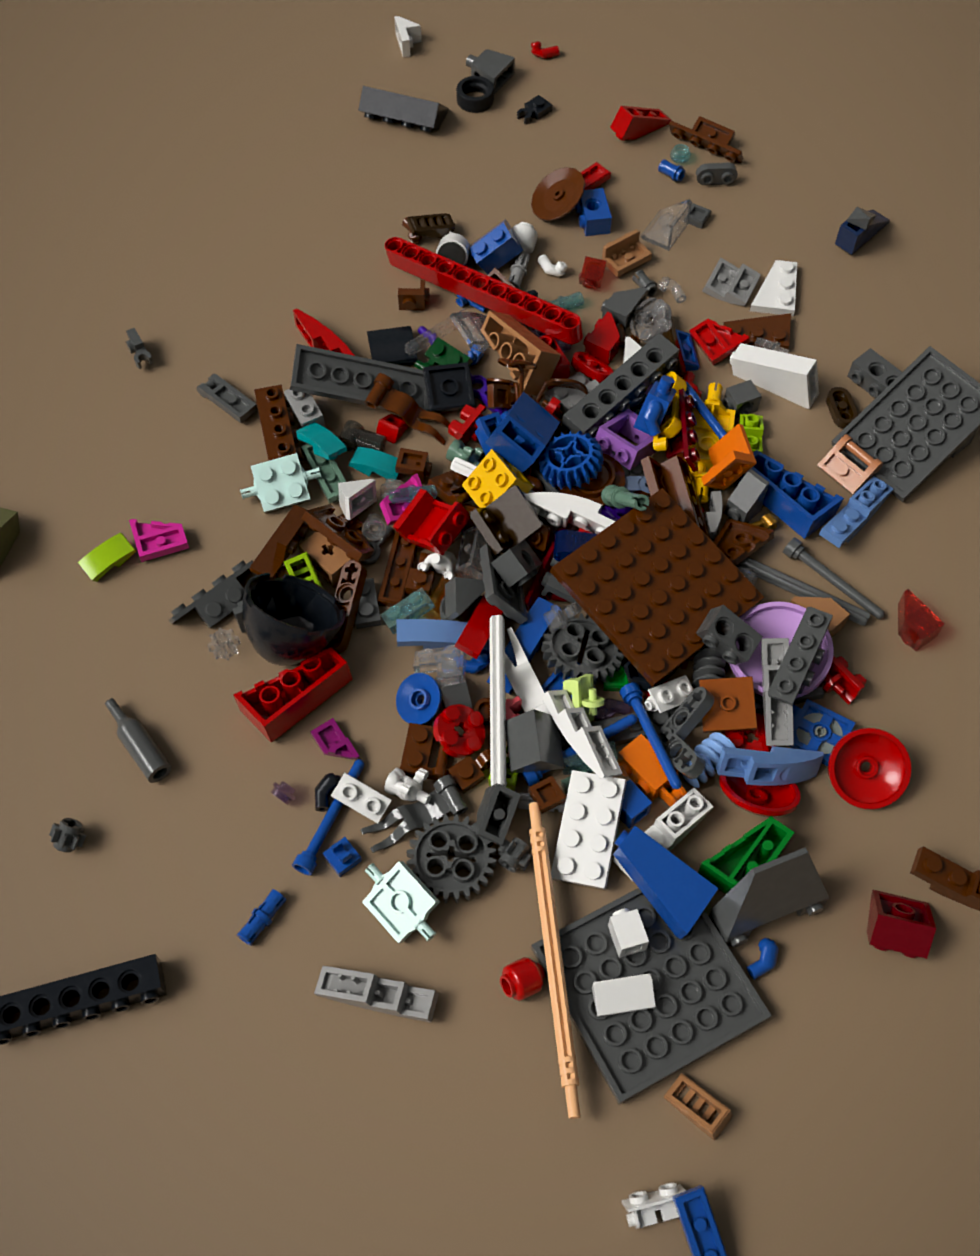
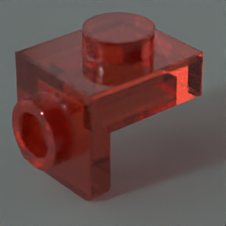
M585 256L582 272L579 274V283L588 289L601 288L607 261Z

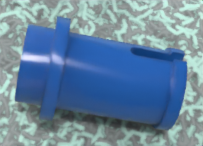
M665 159L659 164L658 171L668 175L673 181L680 182L684 178L685 170L683 166H676Z

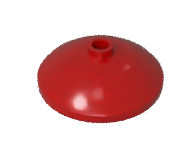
M861 728L846 734L836 743L829 757L828 774L834 790L843 800L859 808L878 809L892 804L904 793L911 777V761L904 745L892 734L876 728ZM864 762L870 764V768L867 771L861 769V765Z
M720 775L719 778L721 789L728 799L741 809L765 817L787 815L793 812L800 802L801 794L796 783L760 786L747 785L744 778Z

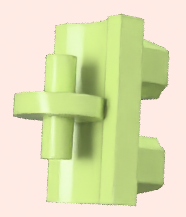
M585 674L577 678H569L563 682V690H567L568 694L572 695L574 708L583 707L589 721H593L594 715H597V707L604 705V698L597 696V689L593 688V675Z

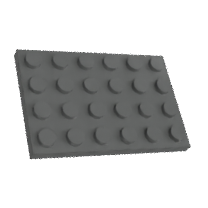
M929 346L832 440V446H835L845 434L852 437V441L874 459L878 458L883 462L881 469L873 476L892 487V494L904 502L980 428V383ZM847 449L841 452L863 471L867 469L868 466Z

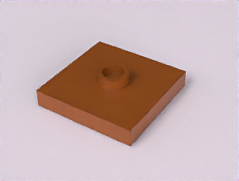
M752 676L699 680V686L706 688L715 698L713 706L702 718L703 733L757 730Z

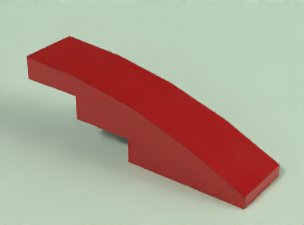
M297 308L293 310L295 325L310 347L355 356L348 346L321 322Z
M485 593L454 646L475 659L478 658L490 637V617L492 615H502L503 613L498 607L492 606L487 602Z

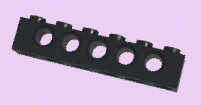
M156 954L0 996V1045L7 1044L12 1041V1038L21 1035L24 1037L36 1036L42 1032L41 1030L53 1027L59 1029L71 1025V1021L82 1018L83 1020H93L99 1018L101 1013L107 1011L122 1012L128 1010L130 1005L136 1003L150 1004L158 1001L159 997L167 995L160 959ZM132 980H139V984L134 990H126L127 985ZM103 988H110L105 998L98 999V993ZM74 996H80L77 1005L68 1007L69 1001ZM45 1004H50L49 1011L44 1015H39L41 1007ZM16 1012H20L19 1019L15 1023L10 1024L11 1016Z

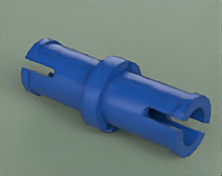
M272 889L263 903L251 912L252 916L237 933V936L251 946L266 926H270L272 923L271 919L286 902V898L275 889Z

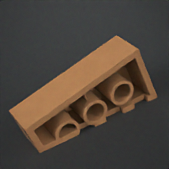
M489 310L481 329L482 334L492 349L499 353L500 358L525 360L537 365V369H524V392L538 396L545 381L551 379L561 354L509 314ZM508 367L513 380H517L519 383L520 371L518 368Z

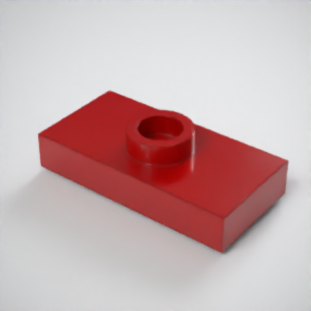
M598 162L581 172L585 181L584 190L595 189L611 178V172Z

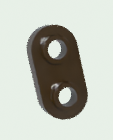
M834 387L828 392L826 403L833 422L838 427L845 428L858 416L851 394L842 387Z

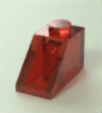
M907 589L898 603V635L906 645L918 651L938 636L945 623Z

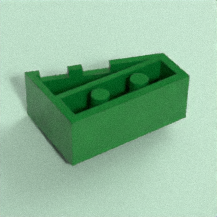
M769 817L745 833L743 837L731 845H727L710 859L708 858L703 861L698 873L724 894H727L752 868L779 858L795 832L773 817Z

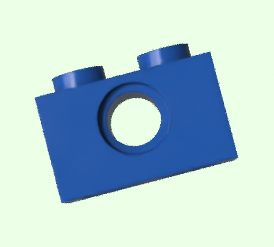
M604 189L584 190L583 196L575 207L576 213L580 214V228L584 229L585 236L610 234L612 216Z

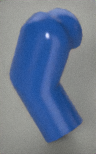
M482 649L477 659L465 660L455 658L453 670L476 674L488 666L490 662L489 652Z

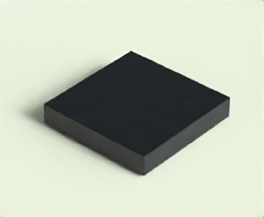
M469 362L423 367L430 412L462 410L466 404L474 408L476 407Z

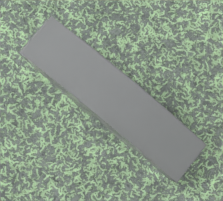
M789 638L761 639L766 746L794 745L793 706L768 696L770 686L789 648Z
M322 966L314 992L317 996L341 1003L430 1023L432 1022L439 995L435 990L411 987L405 982L378 978L375 974Z

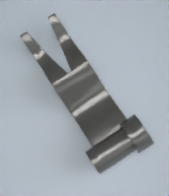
M451 774L443 776L434 783L435 790L429 793L431 799L427 805L420 801L402 805L391 811L380 822L360 829L363 835L378 832L404 819L388 838L370 848L372 853L394 845L405 834L414 829L423 828L424 822L429 825L433 824V817L439 820L444 814L450 812L454 816L455 814L459 816L466 812L468 807L456 788L457 783Z

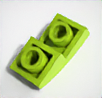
M740 414L739 424H742L745 429L752 451L758 450L763 453V416Z
M120 532L97 546L78 563L91 580L97 582L113 566L120 567L137 550L124 534Z

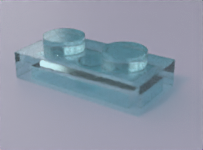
M421 587L380 614V616L394 635L397 633L396 619H418L435 608V605Z

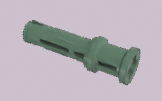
M608 485L601 493V499L605 505L618 509L629 507L643 511L647 509L643 505L649 506V499L646 495L632 493L622 486Z

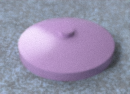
M768 602L751 608L740 619L763 636L762 639L789 638L790 645L806 608L789 602ZM828 629L822 641L821 649L825 650L820 665L815 664L812 670L815 672L814 679L810 687L805 686L802 694L798 693L796 698L815 690L824 681L830 670L834 648ZM736 641V646L739 649V643ZM760 641L748 662L736 665L730 664V667L736 677L752 676L754 693L763 696Z

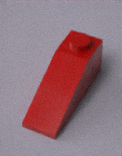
M620 106L610 128L616 133V137L623 141H626V139L636 140L668 125L672 120L660 109Z

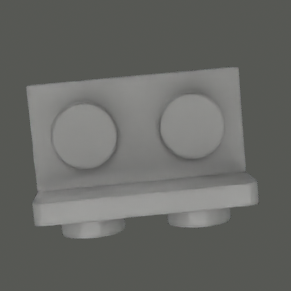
M290 389L284 391V395L301 426L315 422L326 428L323 414L311 394Z

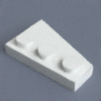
M775 261L751 304L750 311L778 315L791 313V316L794 315L797 262Z

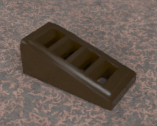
M447 213L411 216L406 219L412 235L442 239L450 231L454 232L455 230L452 217Z

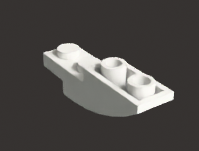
M556 492L524 494L536 514L545 518L548 523L556 527L562 526L566 528L571 520L577 527L582 529L588 528L597 535L615 522L601 515V504L586 498Z
M693 788L655 820V823L644 833L668 851H671L705 818L714 806ZM614 857L613 862L631 879V877L628 875L625 869Z

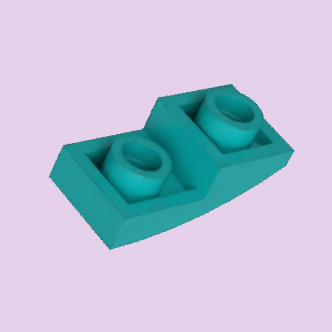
M315 422L296 431L298 440L312 445L314 454L327 460L335 459L338 455L347 451L345 444L336 435Z
M357 447L349 463L350 467L367 476H370L373 471L391 482H394L399 474L395 470L397 457L370 448Z

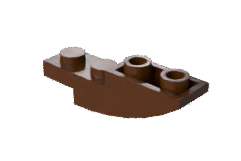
M924 846L919 848L910 873L931 884L930 890L980 911V870L971 872Z

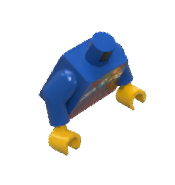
M663 375L659 382H654L633 426L653 436V448L656 451H666L668 448V438L659 437V433H661L660 426L664 419L667 420L671 417V403L677 392L672 388L675 380L666 375Z

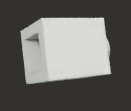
M628 908L614 912L613 916L609 919L608 928L618 957L621 958L645 951L649 944V939L638 909L629 911Z

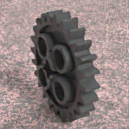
M580 613L579 618H575L573 614H570L569 620L561 616L560 621L554 620L552 627L548 628L547 634L543 635L541 651L544 652L543 660H548V668L555 667V675L563 673L562 680H566L568 677L577 678L585 674H592L593 684L596 685L598 678L602 682H606L607 676L613 678L615 671H619L623 662V653L589 616L588 619H585L583 613ZM588 633L589 637L582 664L578 665L577 659L584 634Z
M444 814L443 822H439L436 817H433V826L424 822L423 828L425 832L416 830L415 836L418 840L410 839V847L413 849L406 851L407 857L410 858V860L406 861L407 866L433 892L437 899L440 895L443 896L445 904L448 903L450 897H454L456 904H458L461 895H464L469 901L471 891L479 895V884L487 887L488 880L486 877H493L494 871L491 867H496V860L491 858L496 856V849L490 848L493 842L476 835L477 822L470 826L469 817H466L463 822H459L458 814H455L453 821H449L447 814ZM437 840L446 842V845L441 848H437L432 844ZM464 843H470L474 846L469 851L460 848ZM450 855H454L453 861H448ZM433 866H439L443 870L439 874H432L429 872V869ZM460 869L470 871V875L467 877H459L456 873Z

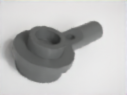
M386 526L372 542L367 541L374 549V552L370 558L361 561L363 564L371 565L381 556V545L394 532L392 527Z

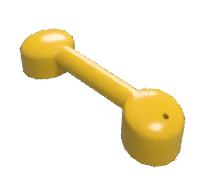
M675 372L666 374V376L675 380L672 388L677 392L672 401L671 417L663 422L660 426L661 433H659L668 439L675 437L682 429L679 390L684 389L685 392L687 391L686 381Z

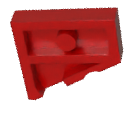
M706 319L689 330L691 337L713 366L736 351L741 343H750L748 335H739L733 332L732 328L725 325L721 326L711 319Z

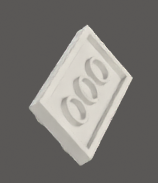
M572 770L551 870L552 880L606 890L626 789V779L615 777L601 779L597 774Z

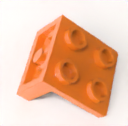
M737 424L708 449L713 467L701 479L704 486L725 490L757 464L742 424Z

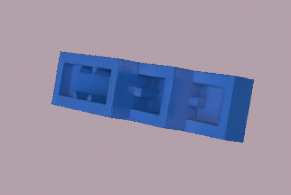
M541 597L537 598L527 613L528 620L519 625L515 632L529 663L535 653L539 652L542 646L543 635L547 634L548 628L552 627L553 621L556 620L561 610L560 607ZM510 640L505 648V654L516 667L517 662ZM505 674V692L511 695L514 689Z

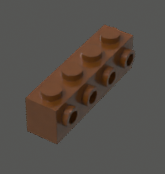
M282 384L254 389L268 460L297 453L299 461H303L300 447L295 448L294 443L299 441L296 429H291L290 426L295 423L292 411H287V407L291 406L283 393Z

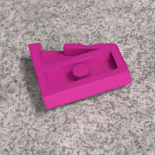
M137 519L129 520L141 562L189 549L182 524H164L159 521H151V524L138 523Z

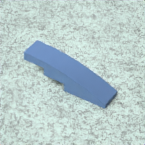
M396 619L397 647L423 646V650L449 649V654H464L465 652L454 646L468 622L436 619ZM489 639L483 647V649L487 650L488 652H490Z

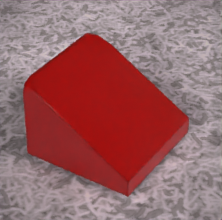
M389 414L379 420L376 435L391 443H396L409 426L403 419Z

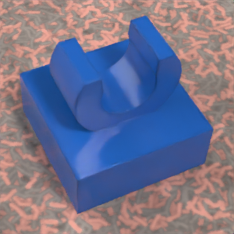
M346 837L323 852L324 858L339 877L362 861L361 856Z

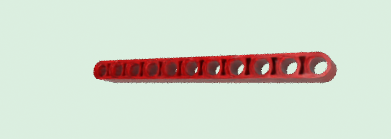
M392 237L385 242L384 247L389 262L396 268L495 312L509 314L518 322L567 344L579 343L583 338L581 319L573 312L402 238Z

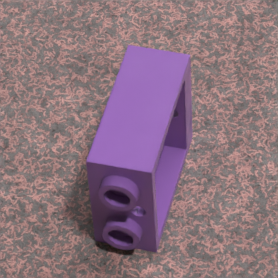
M627 409L601 425L595 438L602 447L604 454L610 455L622 466L631 470L641 463L640 460L647 456H652L658 451L653 448V436L633 427L638 414ZM617 433L623 434L624 436H626L627 438L631 439L632 441H634V442L637 443L638 445L635 446V445L631 444L630 442H628V441L625 440L624 438H622V437H620L619 435H617Z

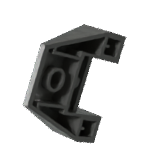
M805 847L752 868L712 908L709 917L727 946L732 944L733 947H738L749 940L748 937L756 927L795 911L798 917L806 913L809 916L820 913L824 910L823 906L829 899V896Z

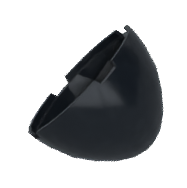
M270 573L259 574L248 580L244 590L242 605L243 623L254 649L266 661L279 666L301 663L326 649L337 636L345 621V610H340L336 605L337 599L335 596L313 582L289 574H285L283 578L270 577Z

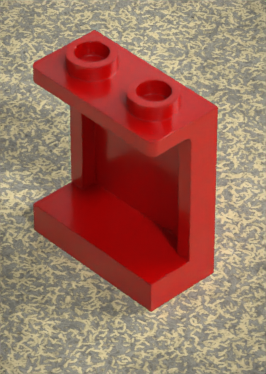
M420 489L393 525V528L405 541L444 555L466 525L470 516L461 503L456 501L453 505L435 500L427 490Z

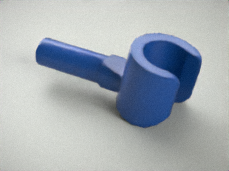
M456 295L458 297L456 299V303L460 307H463L468 303L470 306L475 307L481 312H485L486 308L484 306L477 304L471 300H468L460 295Z

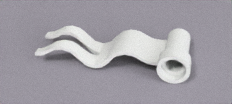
M510 627L507 631L513 646L517 666L515 667L505 654V674L516 695L522 700L521 705L525 713L535 709L550 714L542 698L544 691L512 627Z

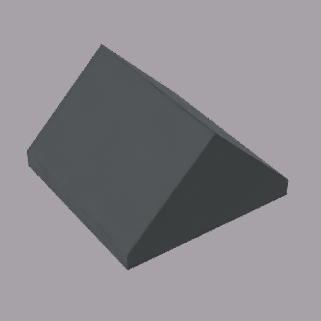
M533 709L505 721L510 773L564 769L560 731L551 714Z

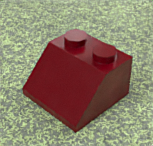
M872 890L867 925L869 945L881 951L893 950L901 952L910 958L921 957L927 959L936 932V925L929 903Z

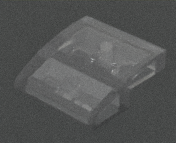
M457 312L449 316L469 347L482 353L488 347H491L481 332L487 316L474 312Z

